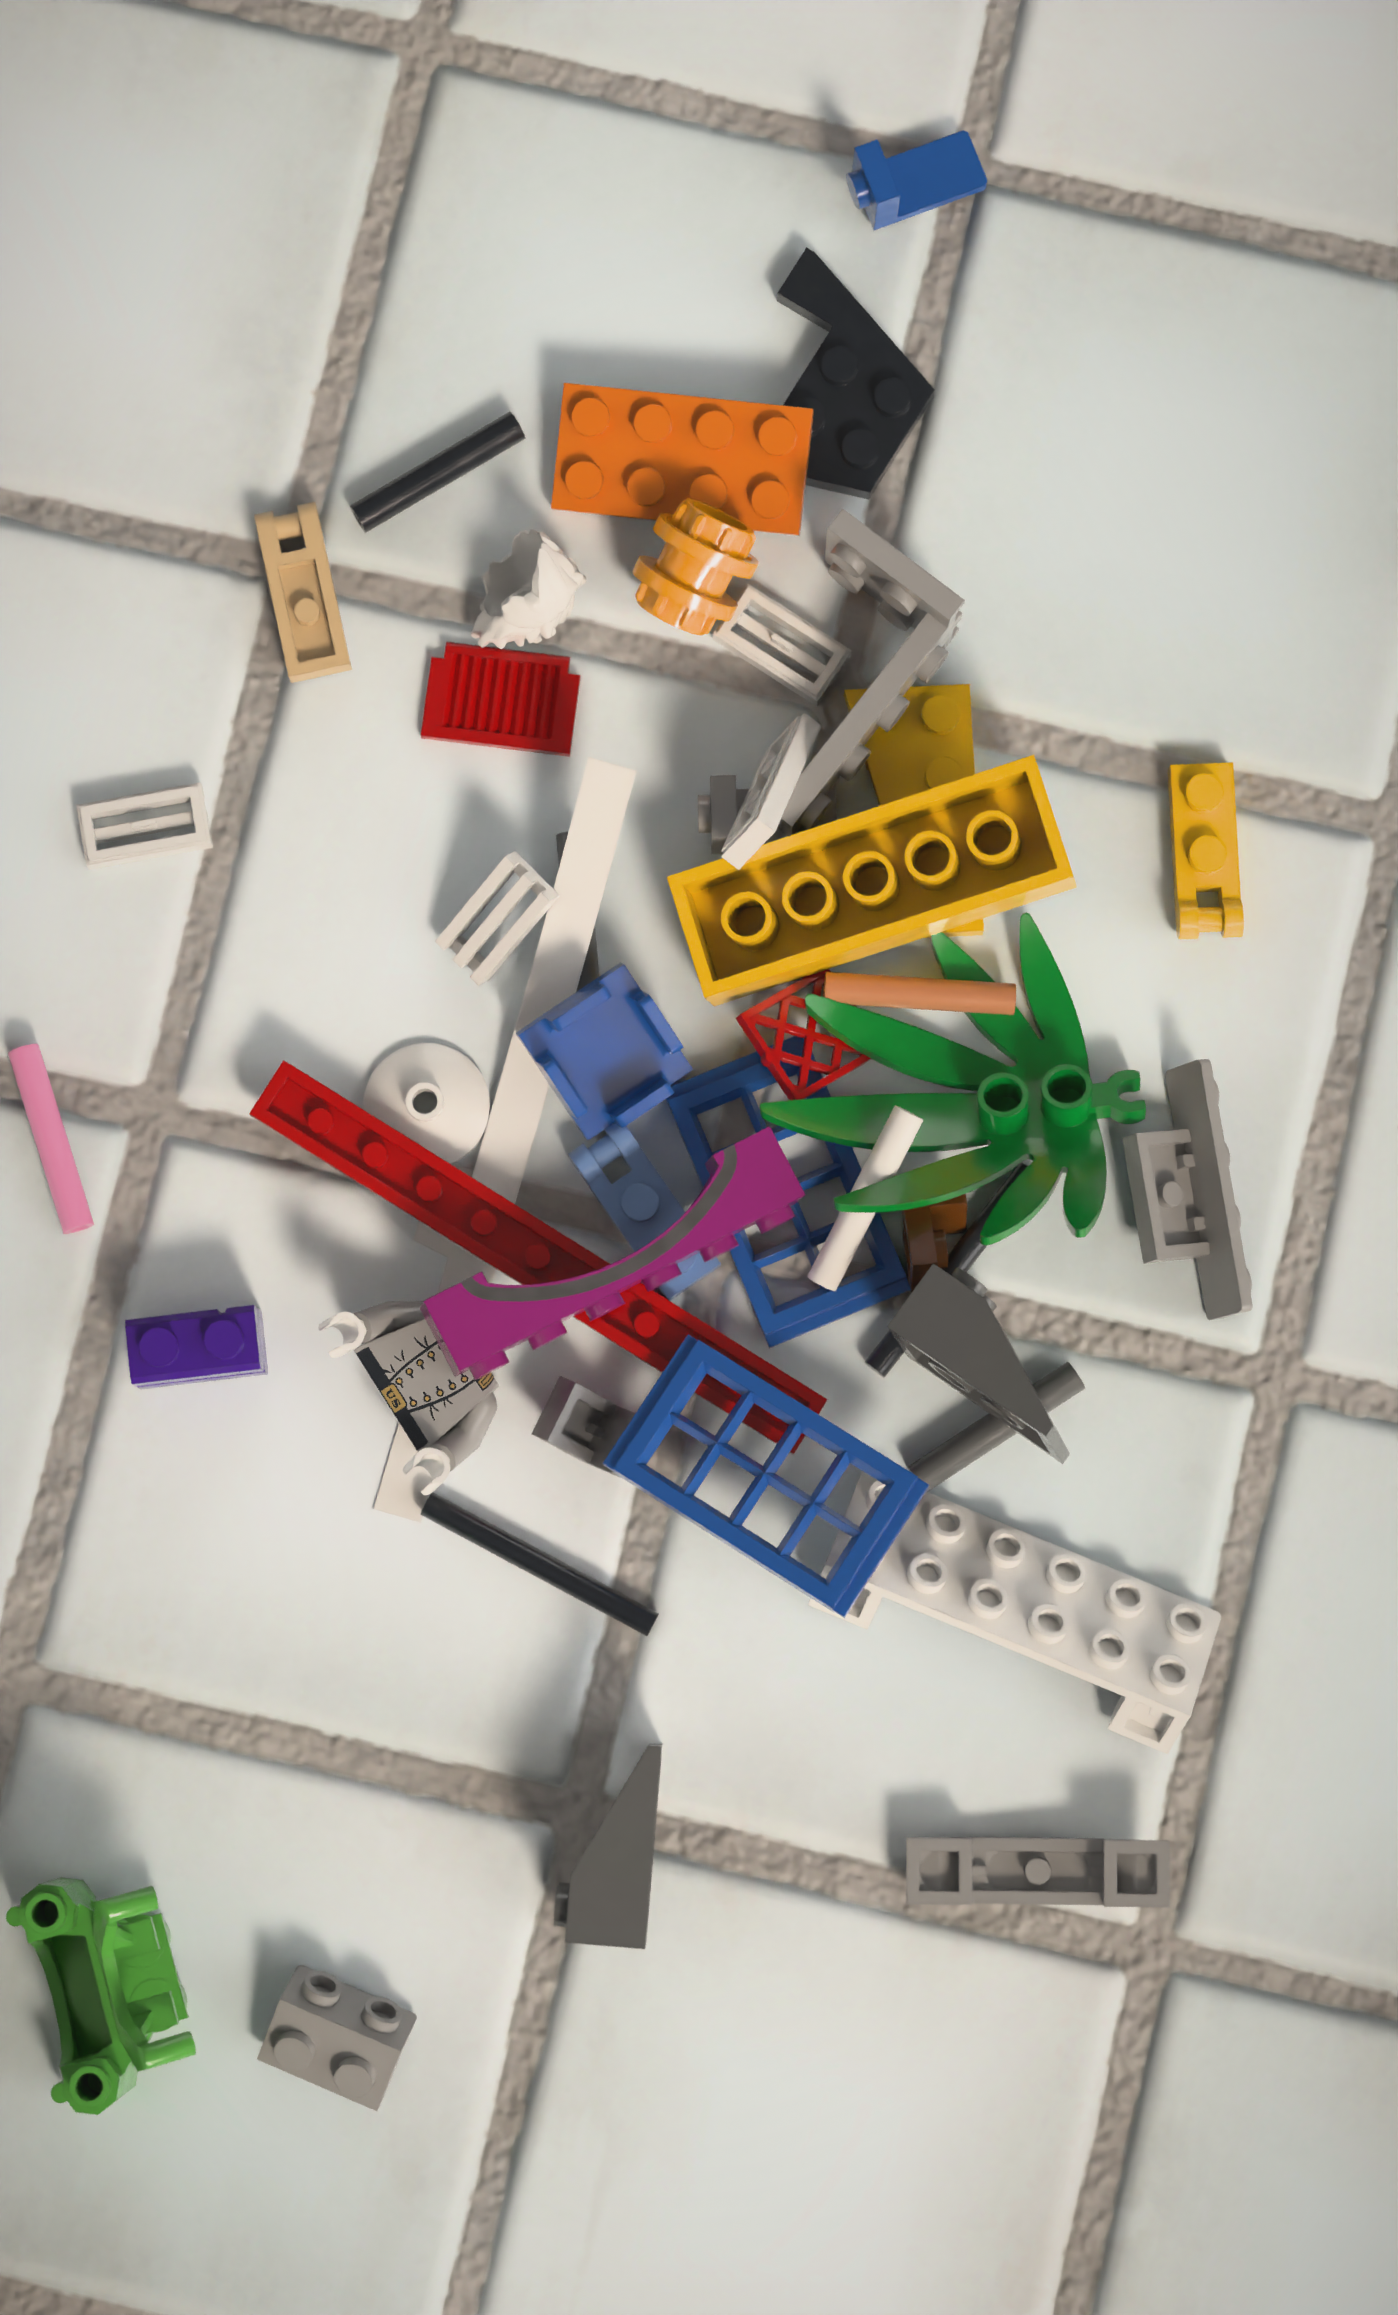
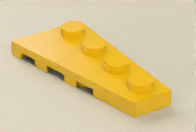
M970 684L910 687L903 696L910 701V704L898 722L889 732H886L879 726L868 740L865 747L871 750V754L866 760L865 766L869 771L878 806L975 774ZM867 689L844 690L843 696L848 712L851 711ZM983 918L943 931L942 933L947 937L983 935Z

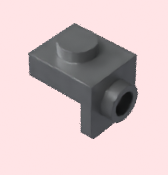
M559 1376L534 1427L532 1435L584 1463L619 1477L605 1467L603 1462L635 1413L615 1405L572 1380Z

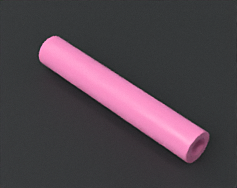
M29 1044L8 1052V1056L63 1234L75 1233L90 1228L94 1225L39 1045Z

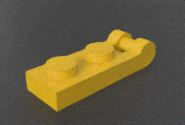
M1233 762L1170 765L1167 773L1177 938L1198 939L1199 932L1220 931L1222 938L1242 937L1244 914L1240 893ZM1196 892H1218L1219 907H1198Z

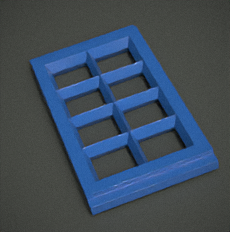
M793 1036L783 1040L782 1051L802 1057L804 1038ZM757 1051L671 1086L674 1093L666 1101L702 1188L710 1177L705 1163L713 1154L727 1147L712 1152L697 1117L698 1114L741 1097L755 1132L757 1133L767 1128L764 1119L761 1117L753 1092L777 1083L768 1067L763 1066ZM812 1053L811 1060L816 1061ZM780 1061V1065L788 1077L796 1074L798 1077L799 1066ZM809 1070L806 1088L822 1079V1074ZM825 1087L807 1099L831 1097L828 1088ZM780 1126L771 1128L777 1141L798 1134ZM825 1141L833 1163L797 1177L804 1191L840 1177L846 1194L850 1193L862 1170L854 1150L850 1146ZM797 1202L791 1208L795 1214L792 1221L799 1237L754 1254L746 1232L743 1230L734 1235L739 1246L729 1251L769 1348L910 1291L907 1276L880 1212H876L864 1235L875 1260V1266L842 1279L836 1291L819 1285V1289L776 1306L761 1268L804 1250L812 1267L819 1254L817 1245L826 1241L834 1223L811 1232L799 1202Z
M689 1334L603 1462L605 1467L844 1619L929 1488V1484L919 1479L915 1474ZM706 1374L741 1395L716 1435H713L680 1414ZM754 1403L789 1425L763 1466L728 1444ZM672 1425H675L708 1446L682 1487L647 1466V1463ZM802 1433L837 1455L811 1496L776 1474ZM720 1455L756 1476L730 1517L694 1495ZM850 1463L885 1485L859 1526L824 1505V1502ZM768 1485L803 1506L778 1547L773 1546L742 1526ZM816 1515L852 1537L826 1578L790 1556Z

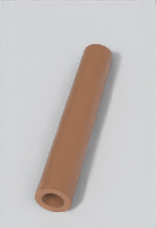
M825 972L823 997L859 1006L1014 1015L1016 984Z

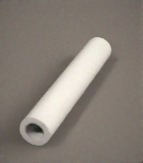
M894 1106L851 1192L896 1175L923 1122L922 1118L899 1106ZM840 1212L807 1277L829 1290L836 1291L876 1213Z

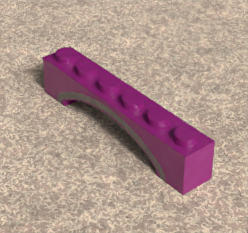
M770 1126L713 1154L705 1163L710 1177L688 1210L660 1236L627 1257L578 1277L534 1285L488 1283L483 1272H480L424 1300L420 1310L454 1376L456 1377L470 1370L474 1379L477 1380L510 1362L505 1351L527 1340L532 1350H536L568 1333L562 1322L584 1311L587 1313L590 1321L595 1320L625 1304L620 1294L621 1292L643 1282L648 1292L682 1275L677 1265L678 1263L700 1253L703 1261L706 1263L739 1246L734 1236L735 1234L755 1224L761 1234L794 1218L795 1214L791 1206L802 1199L805 1193Z

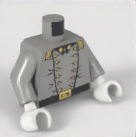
M387 1301L353 1314L341 1312L319 1324V1331L328 1327H334L343 1336V1345L329 1351V1355L336 1358L354 1350L417 1450V1453L404 1466V1474L409 1473L415 1466L425 1468L431 1475V1482L421 1493L423 1495L433 1493L447 1479L450 1471L454 1470L480 1447L497 1411V1401L493 1393L499 1387L492 1373L475 1380L470 1370L456 1377L454 1376L420 1310L423 1301Z

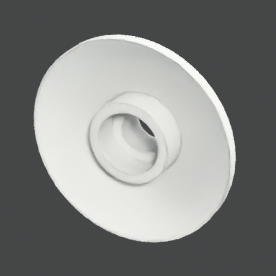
M419 1043L395 1051L377 1066L366 1086L363 1110L446 1162L453 1164L469 1154L481 1140L490 1116V1097L481 1072L468 1057L445 1045ZM421 1092H431L437 1097V1105L430 1113H419L413 1107L415 1097Z

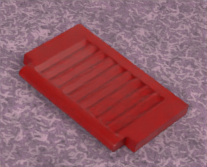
M446 642L444 658L431 657L421 739L570 757L581 677L580 675L569 674L571 657L487 646L482 648L479 645Z

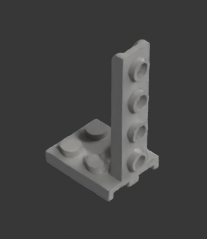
M844 509L839 512L827 528L825 562L831 566L828 569V573L848 591L857 594L862 589L881 604L877 608L878 611L894 626L903 631H907L911 626L914 628V631L800 774L778 824L779 830L787 836L796 834L801 826L811 829L817 825L833 802V800L826 796L828 791L840 776L849 782L858 773L871 754V750L865 747L868 740L879 726L886 732H889L906 711L910 701L903 696L917 678L927 683L938 671L949 654L945 648L959 631V628L956 626L962 617V612L959 610L965 603L963 598Z

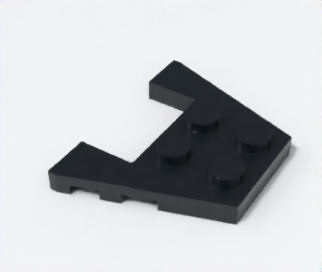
M806 247L778 291L777 302L829 333L783 406L812 408L814 410L806 485L870 499L932 401L935 389L819 256Z

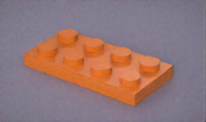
M564 383L551 509L656 521L660 513L674 515L681 501L690 498L711 505L735 517L753 531L800 536L814 410L812 408Z

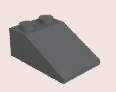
M932 1264L888 1324V1329L908 1358L1063 1464L1070 1453L1006 1333L993 1313L997 1305L985 1295L988 1289L973 1276L958 1267L950 1275L935 1264Z
M649 1744L572 1871L570 1883L559 1882V1886H557L554 1926L566 1927L565 1943L645 1949L662 1744Z

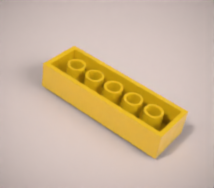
M1034 755L763 844L740 870L721 858L667 876L704 998L714 1007L1077 888Z

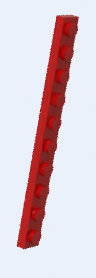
M285 1060L282 1061L249 1113L251 1117L520 1285L561 1281L610 1265L604 1259ZM642 1283L620 1293L625 1304L595 1320L590 1321L585 1311L573 1317L663 1373L689 1334L817 1414L820 1413L828 1400L653 1290L648 1292ZM708 1374L705 1375L694 1392L728 1415L741 1397L739 1393ZM755 1403L742 1421L744 1425L776 1445L789 1426ZM803 1433L800 1435L789 1453L794 1455L806 1435Z

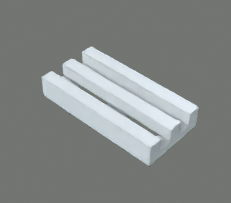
M747 583L735 600L738 607L732 619L720 622L713 632L712 640L817 707L827 688L836 679L841 667L850 658L852 650ZM748 605L831 657L827 665H824L745 614L744 611ZM736 625L817 677L815 683L810 682L731 630Z
M201 782L77 804L86 866L89 870L213 848L212 836L208 825V813L204 801L205 795ZM191 802L192 811L94 829L93 819ZM195 826L196 833L102 850L97 849L98 843Z
M514 851L501 860L435 942L443 950L450 947L456 953L452 960L460 968L467 965L474 972L470 978L479 986L487 982L560 895ZM516 873L520 877L467 941L462 935L510 877ZM531 889L537 895L536 899L489 955L484 958L478 951Z

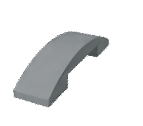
M907 1837L906 1904L1104 1905V1907L1170 1908V1840L1043 1837Z

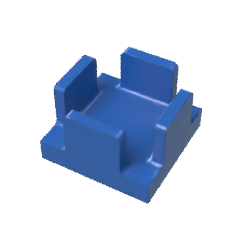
M621 962L515 1033L587 1140H590L613 1123L621 1128L627 1126L674 1093L670 1085L693 1070L681 1052V1049L684 1047L651 996L640 989L625 964Z

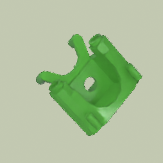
M61 1877L37 1885L21 1898L20 1905L12 1907L7 1911V1922L14 1927L21 1925L25 1930L27 1943H30L35 1948L53 1999L60 2033L62 2055L59 2069L63 2080L52 2087L51 2097L57 2103L67 2101L77 2113L99 2115L136 2086L138 2071L196 2055L195 2043L190 2031L150 2042L154 2032L165 2031L174 2025H178L180 2020L189 2018L187 1995L180 1984L170 1946V1929L164 1921L162 1913L154 1914L149 1912L158 1909V1900L153 1886L98 1901L84 1880Z

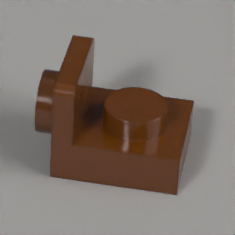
M966 1194L936 1204L902 1210L901 1232L911 1293L932 1264L939 1268L948 1267L946 1235L966 1231L968 1206Z

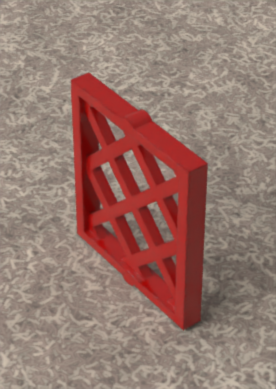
M829 969L800 979L735 1018L760 1055L761 1063L763 1066L768 1067L789 1100L806 1099L872 1060L836 1036L832 1037L815 1032L817 1021L809 1014L806 1029L786 1023L789 1005L806 1009L805 999L793 994L813 983L811 994L821 996L825 972H831ZM780 1002L777 1020L760 1015V1013ZM755 1024L775 1029L773 1048L768 1047L756 1029ZM785 1033L804 1038L802 1057L782 1051ZM813 1042L833 1047L830 1065L811 1060ZM842 1050L860 1055L840 1068ZM780 1061L800 1067L797 1085L791 1082L781 1067ZM809 1070L827 1075L806 1088Z

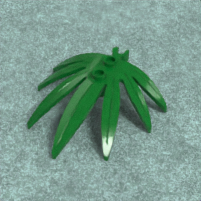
M1023 913L1020 917V965L1028 1007L1043 1040L1038 1038L1016 1006L1014 1015L964 1012L990 1043L1016 1063L1013 1067L947 1038L890 1017L811 993L805 996L807 1013L826 1030L856 1051L908 1076L941 1086L977 1091V1093L874 1094L766 1102L760 1104V1114L764 1120L812 1138L872 1150L896 1105L923 1119L907 1152L949 1151L989 1145L930 1163L835 1197L834 1207L836 1210L852 1213H876L907 1210L936 1204L980 1188L1009 1172L1023 1161L1032 1160L1033 1162L1017 1177L995 1205L980 1233V1243L982 1245H992L1025 1226L1049 1200L1062 1173H1067L1063 1187V1214L1068 1229L1074 1237L1082 1238L1087 1236L1094 1227L1103 1207L1107 1177L1105 1149L1097 1119L1111 1117L1116 1122L1122 1124H1135L1145 1119V1100L1127 1102L1119 1097L1125 1092L1140 1091V1072L1136 1070H1122L1113 1074L1107 1082L1092 1084L1085 1041L1072 998L1048 945L1029 913ZM940 932L931 935L932 951L944 979L995 982L967 953L944 933Z

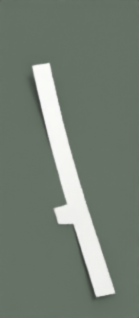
M588 757L553 888L560 896L547 910L523 1001L472 1174V1178L514 1204L549 1088V1083L515 1033L576 993L636 770ZM418 1222L413 1240L448 1258L437 1294L480 1272H483L488 1283H492L495 1268L423 1223ZM398 1423L373 1509L421 1523L423 1516L420 1513L429 1495H423L421 1491L431 1482V1475L428 1470L420 1466H415L409 1473L404 1474V1466L417 1453V1450L400 1423Z

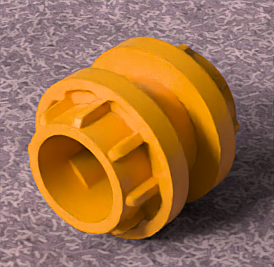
M688 498L681 501L674 515L668 513L659 514L653 531L666 543L658 559L640 555L632 573L641 581L635 597L637 603L644 610L681 630L696 635H704L710 632L716 619L730 621L738 607L737 602L725 593L733 575L751 579L759 562L750 554L756 537L754 531L749 526L711 505Z

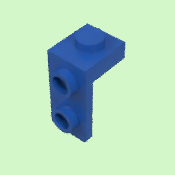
M967 131L951 134L889 158H885L878 139L854 148L852 172L846 174L852 200L858 210L865 208L874 231L981 192L987 186V177Z

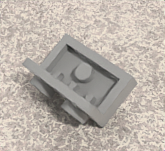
M298 1965L278 2002L257 2060L377 2111L417 2016L413 2012L399 2007L390 1999L373 1996L339 1981L335 1976L327 1972L315 1971L304 1965Z

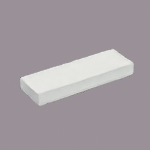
M805 713L802 716L798 715L767 749L721 850L723 852L721 857L738 870L775 833L822 727Z

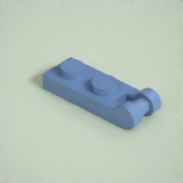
M613 1123L605 1129L607 1135L588 1148L581 1144L567 1155L628 1245L635 1252L665 1232L685 1211L642 1151L627 1126L621 1128ZM622 1156L631 1171L611 1184L602 1168ZM700 1253L677 1264L682 1275L658 1288L664 1297L671 1301L718 1269L721 1263L717 1258L705 1263Z

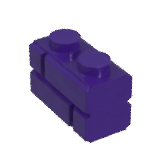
M255 1305L226 1308L224 1313L214 1309L125 1320L131 1384L139 1389L268 1374L262 1312Z

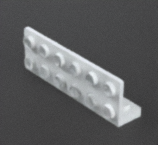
M862 1471L844 1517L859 1526L885 1485ZM929 1492L925 1493L845 1619L811 1598L808 1603L811 1607L868 1630L882 1597H885L1122 1695L1114 1708L1108 1730L1166 1754L1169 1753L1191 1717L1221 1620L1220 1613ZM840 1529L820 1574L824 1578L827 1577L852 1538Z

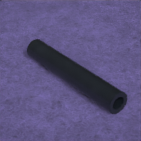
M508 412L350 505V509L362 530L367 533L526 439L524 432L514 415Z

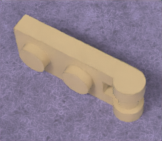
M316 502L297 505L298 512L274 516L273 511L254 515L288 677L291 683L352 670ZM304 537L306 548L282 553L280 541Z

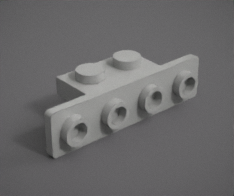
M1194 1060L1167 1070L1165 1074L1174 1130L1135 1133L1122 1138L1143 1264L1196 1258L1206 1317L1208 1320H1214L1252 1310V1281L1250 1273L1246 1268L1240 1234L1241 1217L1233 1194L1229 1170L1230 1153L1224 1141L1218 1106L1219 1089L1213 1077L1210 1060Z

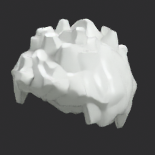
M530 529L529 532L525 530L520 531L519 534L514 536L512 552L500 563L492 561L489 564V570L482 576L486 596L480 605L482 612L478 615L470 636L475 639L479 638L478 645L482 648L488 643H494L500 649H503L507 642L514 641L518 647L524 646L526 638L529 643L534 642L535 644L542 641L541 635L545 639L550 638L556 633L555 628L557 625L564 623L566 618L571 615L575 600L574 593L579 586L586 583V577L579 572L576 562L572 558H567L562 549L551 541L544 532H537L534 529Z

